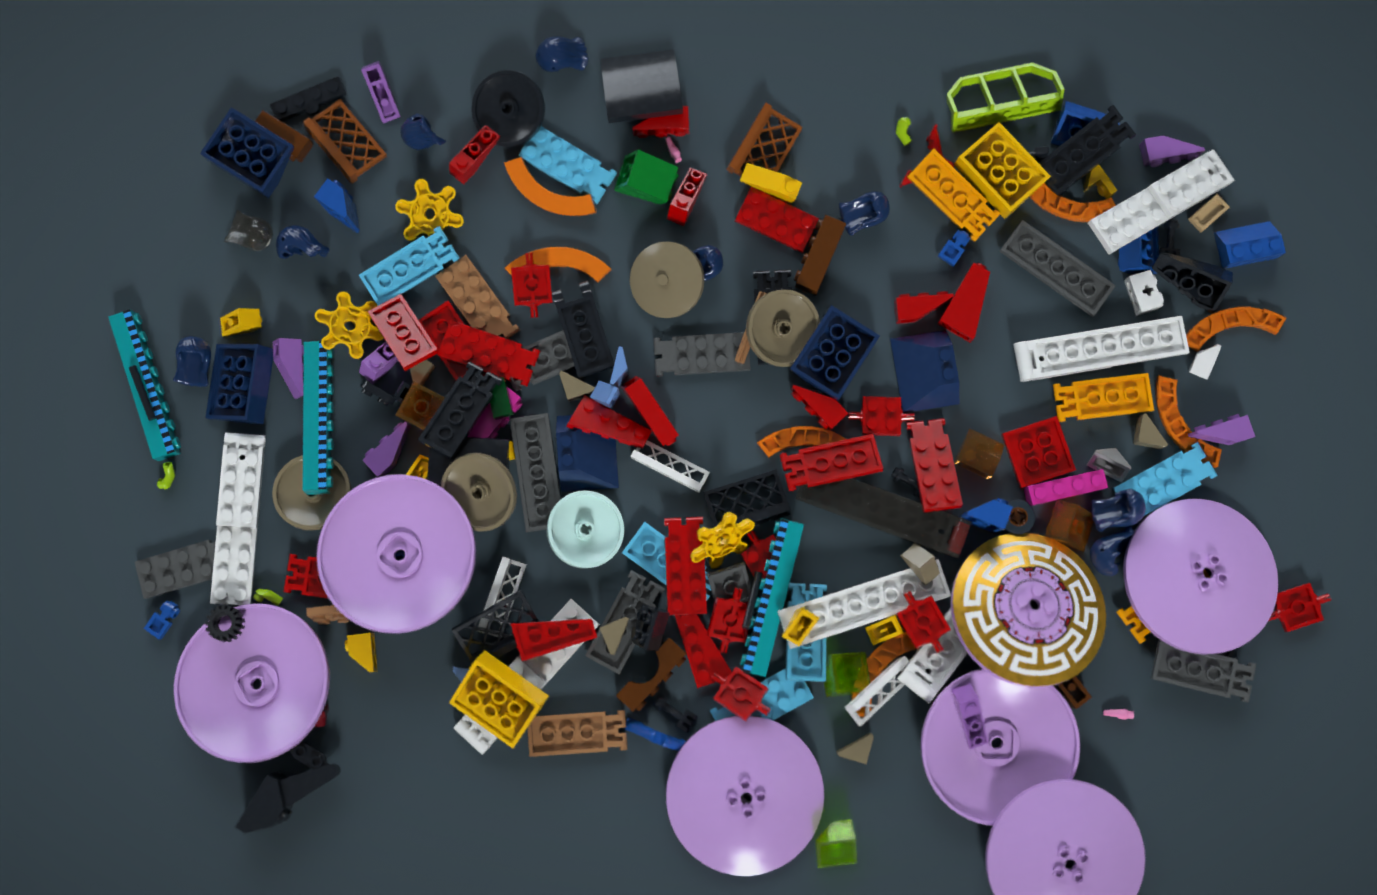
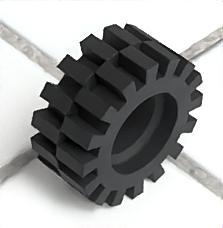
M222 605V607L217 606L215 607L216 610L212 609L210 611L212 615H207L206 617L209 621H205V625L208 626L206 631L210 632L209 635L222 642H232V639L236 640L238 638L237 635L243 633L240 630L245 628L242 623H245V619L242 618L243 614L238 609ZM225 616H229L232 621L230 628L226 631H221L219 628L220 620Z

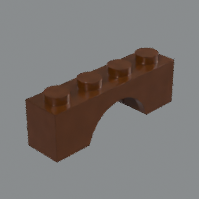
M668 638L659 648V651H656L659 659V669L655 677L645 683L629 681L616 695L632 712L635 709L640 711L647 703L644 699L649 694L653 696L660 689L657 685L662 680L666 682L673 675L671 670L675 666L679 668L686 660L684 656L687 653L671 638Z

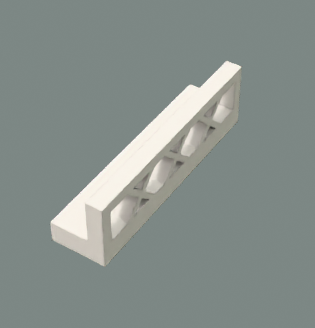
M646 441L645 444L651 447L652 455L646 456L640 453L641 448H636L631 455L633 460L700 493L710 474L707 470L649 441ZM665 454L668 456L670 463L664 465L657 461L656 456ZM680 462L685 464L687 472L679 473L674 469L673 464ZM699 471L704 476L699 483L691 478L690 473Z
M502 557L484 610L518 592L527 566L526 564ZM511 564L521 567L519 575L511 578L508 572ZM511 582L514 588L513 592L505 596L502 591L503 585ZM496 610V617L500 618L501 616L505 615V612L499 615ZM481 618L478 627L486 628L489 619ZM488 633V634H490V635H492V636L498 637V635H496V634Z
M905 656L891 663L844 707L859 726H862L905 685L901 681L895 680V675L899 671L902 672L909 663ZM887 683H891V691L889 693L883 692V686ZM874 695H878L877 705L870 704V699ZM865 707V716L861 719L855 711Z

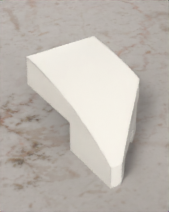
M1216 344L1208 349L1198 351L1188 372L1208 379L1221 345Z

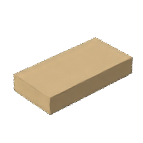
M1216 194L1188 220L1201 233L1230 207Z

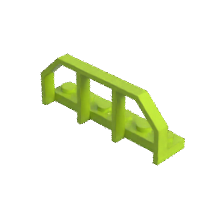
M1028 63L960 77L947 93L946 101L951 111L952 132L1062 110L1065 89L1057 72L1035 63ZM1034 73L1053 81L1057 92L1028 98L1018 75ZM1012 77L1021 100L995 105L986 82ZM979 83L988 106L958 112L953 101L954 96L962 86Z

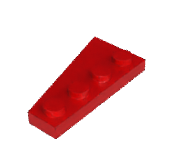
M585 395L566 426L571 429L573 427L582 429V432L589 434L590 432L596 433L606 439H617L620 443L643 449L652 432Z
M697 614L675 615L697 688L715 683L716 681L711 679L715 672L724 678L730 675L732 671L712 638L707 635V630Z
M592 619L511 624L522 661L598 638Z

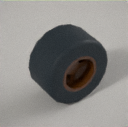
M1022 500L1010 501L1008 505L1013 508L1004 531L1008 534L1028 532L1035 522V512L1032 506Z

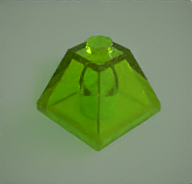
M865 652L829 655L826 665V681L824 682L826 697L857 694L870 684Z
M852 819L832 822L816 839L818 868L857 863L856 836Z

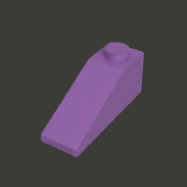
M380 61L362 67V73L382 122L386 123L399 118L400 114Z

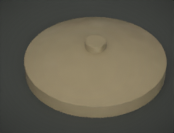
M658 242L645 248L635 259L630 273V287L634 299L644 311L659 318H674L689 312L699 301L704 289V271L698 257L686 246L675 242Z
M775 290L763 295L752 306L746 323L747 339L753 352L762 361L773 366L789 367L793 365L820 323V318L812 302L801 293L793 290Z
M481 453L464 455L449 465L442 478L441 488L451 494L461 505L474 531H489L499 527L509 519L515 509L517 491L513 477L508 469L492 456Z
M303 455L292 459L280 470L274 481L272 495L277 512L287 523L302 530H319L323 528L334 506L351 491L349 476L337 461L333 459L334 466L331 469L330 475L333 477V488H330V494L307 495L303 491Z

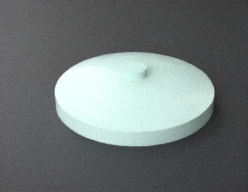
M577 491L565 496L553 507L547 521V538L553 552L563 562L577 568H593L606 563L618 552L624 537V522L620 511L609 498L594 491Z

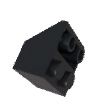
M642 604V607L637 612V624L632 630L631 642L645 650L659 651L670 613L663 609Z

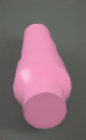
M667 137L666 142L670 155L675 163H678L682 160L680 151L674 145L672 139Z
M1127 709L1103 711L1104 716L1118 717V719L1123 720L1134 719V711H1128Z

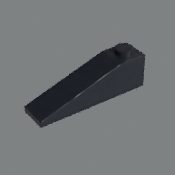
M1160 252L1152 266L1156 273L1168 283H1172L1177 287L1178 291L1190 298L1194 305L1212 313L1216 311L1233 283V272L1213 264L1165 252Z

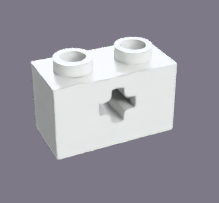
M1151 270L1129 276L1124 280L1136 316L1158 310L1163 306V296L1161 292H1158L1156 286L1157 279Z

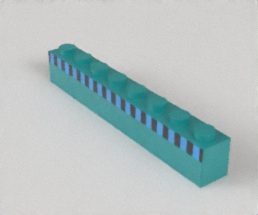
M129 309L109 316L111 328L152 459L162 461L181 454L179 449L181 448V443L174 433L176 427L168 414L170 408L163 398L164 389L157 379L159 373L152 363L153 354L147 347L146 342L148 338L146 333L142 331L140 315ZM131 366H137L155 413V420L149 421L129 371Z
M321 341L304 342L303 491L307 495L330 494V488H333V477L330 475L331 469L334 466L333 458L331 457V450L334 448L333 439H331V432L334 430L333 420H331V413L334 412V405L331 402V395L334 394V386L331 383V376H334V368L331 365V358H334V349H324Z
M783 518L780 519V522L776 521L773 532L777 533L775 541L771 540L769 552H772L771 559L766 560L764 571H767L766 579H761L759 590H763L761 598L757 597L755 609H758L756 617L752 616L750 628H753L751 636L747 635L745 646L748 647L747 654H743L740 665L743 666L744 672L766 677L780 622L777 611L783 610L804 527L803 523Z

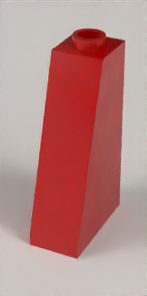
M973 263L954 297L937 323L971 343L976 335L990 271L987 270L986 266L980 263Z
M635 376L624 383L621 388L662 446L673 444L679 434L642 379Z

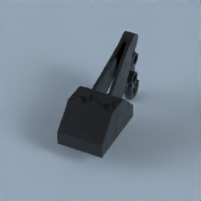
M299 742L289 751L296 760L313 770L291 777H286L278 771L268 774L235 828L243 833H249L281 824L283 821L286 822L292 815L293 811H291L293 805L337 777L341 772L340 766L335 763L329 764L323 753L305 742Z

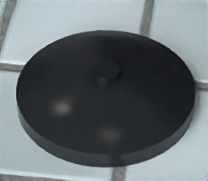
M502 70L492 73L479 84L472 100L474 124L478 131L486 125L500 136L496 145L515 147L528 142L539 131L544 120L545 102L538 85L523 73L513 70Z

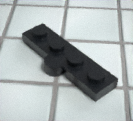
M337 76L273 102L270 106L275 118L282 122L304 112H307L310 116H315L320 112L319 104H326L347 95L341 78Z

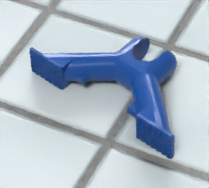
M628 717L625 730L663 747L679 752L686 743L683 739H677L654 730Z

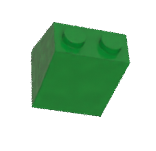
M636 150L625 156L614 191L661 205L669 201L672 196L671 189L678 178V167L641 150Z

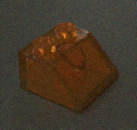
M413 382L396 416L424 431L445 397Z
M969 428L954 460V464L989 479L993 476L998 466L1004 444Z
M1057 500L1052 510L1050 523L1046 528L1045 537L1084 552L1094 523L1091 512L1077 504Z

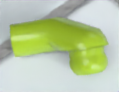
M907 117L898 120L895 131L904 146L912 142L907 134V129L911 125V121Z
M172 462L163 463L165 476L164 479L160 478L157 481L159 489L164 488L165 490L171 487L175 478Z
M258 589L253 596L258 602H262L265 598L277 606L283 600L281 596L267 589Z

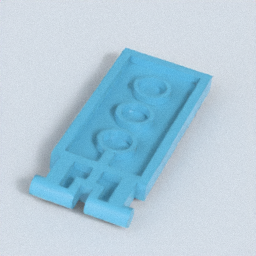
M542 126L536 135L525 144L518 155L519 158L522 157L524 161L578 194H591L595 204H598L606 192L601 185L609 187L617 175V172L613 169L609 172L602 168L600 161Z
M440 226L434 229L435 233L431 236L418 238L359 274V277L378 306L399 294L407 292L443 270L444 267L442 265L448 261L456 262L460 259L451 244L444 248L443 244L449 240Z
M1196 442L1191 445L1193 449L1184 454L1180 451L1112 489L1115 494L1127 489H1134L1141 493L1145 500V516L1200 486V481L1209 476L1212 479L1218 475L1210 461L1202 463L1201 459L1207 456L1200 444Z
M644 522L622 554L667 586L665 536ZM705 571L706 588L711 591L707 578L708 572ZM706 594V601L710 597L708 594Z
M790 582L788 590H791V601L787 602V608L823 597V592L827 591V585L809 584L808 591L805 590V583ZM826 638L792 649L789 648L786 639V680L826 681Z
M785 668L760 682L768 688V692L762 699V704L771 709L766 716L759 710L754 711L751 715L775 720L814 697L805 681L786 680ZM715 707L710 710L715 721L737 716L725 707L719 710Z

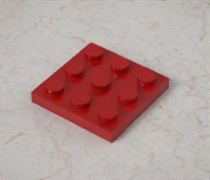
M1057 416L1001 434L1020 489L1076 471Z

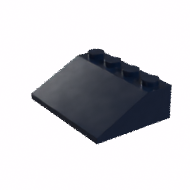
M231 107L200 154L210 163L269 198L279 184L295 146Z
M831 305L790 370L823 395L839 401L880 335Z
M259 344L216 345L206 419L264 424L273 364L272 348Z

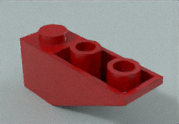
M683 106V114L646 119L633 127V136L646 138L648 135L666 137L667 135L674 134L680 137L689 134L688 106Z
M485 125L449 162V173L465 184L478 170L500 136Z
M691 167L689 168L670 204L667 220L682 226L685 225L707 177L706 173Z
M941 291L937 292V295H929V293L917 294L918 296L911 297L910 294L899 295L894 301L896 324L917 322L951 301L954 294Z
M793 385L791 388L793 391L791 393L798 402L802 401L806 405L804 407L811 416L815 415L819 419L818 423L825 430L828 428L831 431L848 415V412L834 398Z

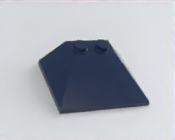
M947 330L890 339L903 413L960 404L959 377L953 344Z
M572 415L557 416L556 438L561 492L619 488L616 439H606L592 432L590 434L582 432V429L575 427L573 429L566 426Z

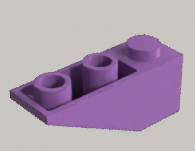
M1166 136L1146 138L1140 144L1144 166L1151 165V167L1160 166L1164 162H1169V164L1178 163L1181 159L1195 160L1205 151L1203 147Z
M278 338L273 341V361L294 399L303 396L304 364L302 363V356L304 354V346L301 343V339Z
M385 342L362 360L359 373L371 384H374L398 360Z
M1239 414L1227 417L1228 421L1223 422L1222 419L1211 422V426L1207 428L1205 424L1195 427V432L1188 434L1191 438L1225 445H1232L1256 437L1248 415L1240 417Z
M406 421L396 425L393 429L394 432L390 436H384L375 449L371 448L365 453L363 462L377 477L385 476L396 466L411 427Z
M967 684L952 689L955 707L969 749L987 744L988 739L979 698L972 685Z

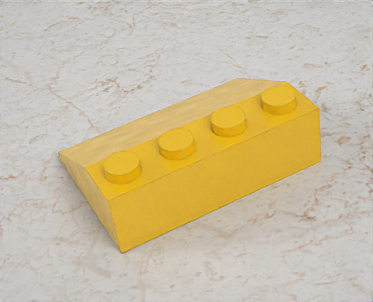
M1000 122L963 152L954 163V166L1000 212L1004 219L1051 177Z
M484 651L474 661L449 703L511 748H514L549 695L490 653Z

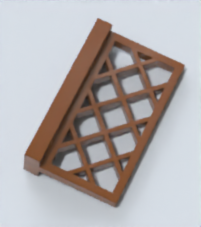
M341 100L314 118H307L303 121L305 130L351 184L357 181V177L387 157L383 149ZM339 107L344 111L343 117L333 116L334 110ZM321 119H328L329 126L320 127L317 122ZM332 120L343 121L342 129L331 128ZM345 123H354L356 125L355 131L345 130ZM330 133H341L340 141L331 140ZM344 134L354 135L353 143L343 142ZM357 135L365 136L367 138V145L357 144ZM342 146L353 147L352 155L343 154L341 152ZM355 147L366 149L365 157L354 156ZM369 149L377 150L380 155L376 158L368 157ZM362 160L364 161V166L356 170L353 166V161Z
M765 103L726 170L742 176L743 172L740 168L743 164L750 163L754 165V161L763 160L765 169H768L766 159L775 157L776 167L769 168L768 170L777 172L803 127L772 109L770 104ZM773 115L778 118L780 125L770 127V116ZM784 127H793L796 129L795 134L786 137ZM781 128L783 138L774 140L771 130ZM768 131L771 141L761 143L759 135L762 132ZM784 141L785 151L777 153L775 143ZM772 144L774 154L765 156L762 146ZM759 147L762 157L752 159L751 149Z

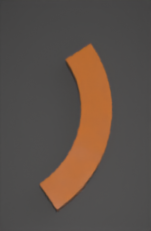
M522 157L504 163L517 189L540 208L566 216H584L597 213L591 194L578 197L555 194L541 186L534 179Z
M1045 183L1030 196L1037 205L1049 213L1077 222H1089L1091 219L1116 206L1112 197L1097 202H1076L1063 196H1058Z
M547 247L529 252L533 253L534 264L574 268L587 274L597 283L611 271V268L603 261L578 249ZM525 254L505 267V270L511 276L512 267L526 265Z
M1249 306L1220 310L1199 321L1187 332L1188 347L1198 352L1203 344L1213 335L1232 327H1255L1276 335L1287 318L1267 309Z
M1160 375L1157 376L1156 405L1166 432L1173 442L1185 453L1193 449L1191 445L1198 442L1207 456L1201 459L1202 463L1210 461L1213 468H1218L1222 449L1214 447L1201 439L1188 436L1192 432L1180 415L1177 406L1178 380Z
M797 426L776 431L758 441L757 444L767 457L770 458L777 452L787 448L818 446L846 440L847 438L824 428Z
M906 632L883 642L865 660L854 683L852 700L878 677L892 660L906 652L915 650ZM865 707L855 711L859 717L865 716Z

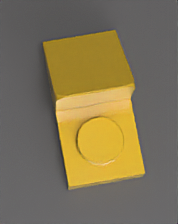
M1100 165L1087 173L1084 192L1096 185L1099 194L1108 199L1118 191Z

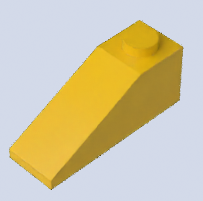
M749 163L746 164L740 178L741 182L790 204L796 200L802 182L785 174Z

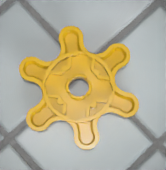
M419 179L414 185L417 192L416 198L413 201L401 199L395 205L399 213L407 214L410 218V225L403 233L408 241L415 240L422 233L431 236L435 233L434 229L438 226L443 230L447 226L459 228L464 223V219L460 214L452 213L449 209L450 201L456 196V191L451 186H446L440 193L434 194L430 191L428 182L424 179ZM432 208L435 212V216L432 219L426 217V210Z
M339 292L336 296L338 303L336 310L318 309L315 312V319L329 327V334L322 338L321 345L324 349L331 350L337 344H345L349 348L350 356L354 359H359L364 354L362 348L364 340H383L377 327L371 324L370 316L367 312L378 305L374 301H368L363 306L356 307L351 303V297L347 292ZM352 322L355 328L348 331L344 324Z
M732 512L725 513L718 526L711 529L702 527L698 530V539L703 541V543L691 552V560L697 563L704 558L710 557V567L713 569L718 568L722 565L723 559L727 554L731 552L740 554L747 549V543L741 539L744 534L754 528L755 523L750 519H745L735 524L737 516Z

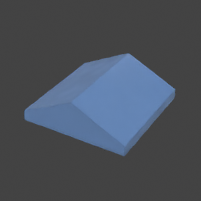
M620 346L618 347L610 385L617 388L629 375L623 347Z

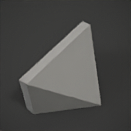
M1116 448L1096 450L1087 463V466L1095 470L1103 469L1105 475L1121 483L1131 470L1129 463Z

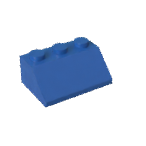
M1065 101L1051 143L1061 146L1096 117L1100 120L1106 114Z
M327 178L314 198L327 213L358 233L360 229L356 205L352 201L353 197L348 194L349 192L337 180L332 182Z
M1270 221L1214 232L1221 265L1224 269L1276 259L1286 253L1282 235Z
M1158 227L1119 249L1118 266L1120 271L1138 274L1151 270L1152 274H1158L1152 269L1159 256Z
M997 498V500H992L959 515L958 520L996 533L1005 529L1013 507L1008 505V501Z

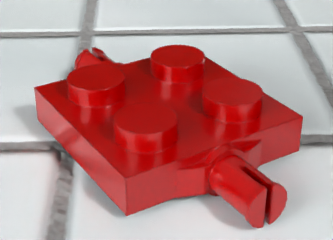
M525 253L526 265L511 268L514 306H530L531 318H534V311L535 317H539L537 306L543 303H552L549 265L534 264L533 253Z
M863 396L861 411H849V420H860L862 435L900 436L902 422H914V413H903L901 397Z
M753 530L751 531L753 537L750 533L747 534L752 545L749 549L742 552L741 556L753 576L755 572L763 573L762 578L766 579L767 571H764L766 560L771 559L772 552H769L771 540L775 541L776 537L773 534L766 539L759 540Z
M1311 583L1279 592L1275 603V611L1272 612V617H1270L1268 622L1278 618L1281 621L1284 632H1290L1323 621L1321 604L1331 601V598H1327L1330 595L1326 593L1317 596L1312 589Z
M735 588L733 598L724 599L716 597L707 635L722 641L719 649L722 653H727L729 642H746L748 630L743 629L742 624L748 603L740 600L743 591L741 588Z
M911 591L905 593L904 596L909 605L896 615L915 649L925 644H932L936 653L942 652L944 648L938 639L950 632L951 629L933 597L929 596L923 600L916 601Z
M735 667L726 678L717 672L712 676L711 679L720 684V688L713 699L745 722L756 710H759L766 716L771 709L762 704V699L768 692V688L738 667Z

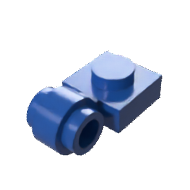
M957 230L952 238L955 242L948 240L938 257L954 267L964 252L961 245L965 247L971 239L968 236L969 234L964 230Z
M165 601L160 608L161 614L155 612L143 629L157 639H162L173 624L168 618L174 619L180 613L179 606L172 601Z

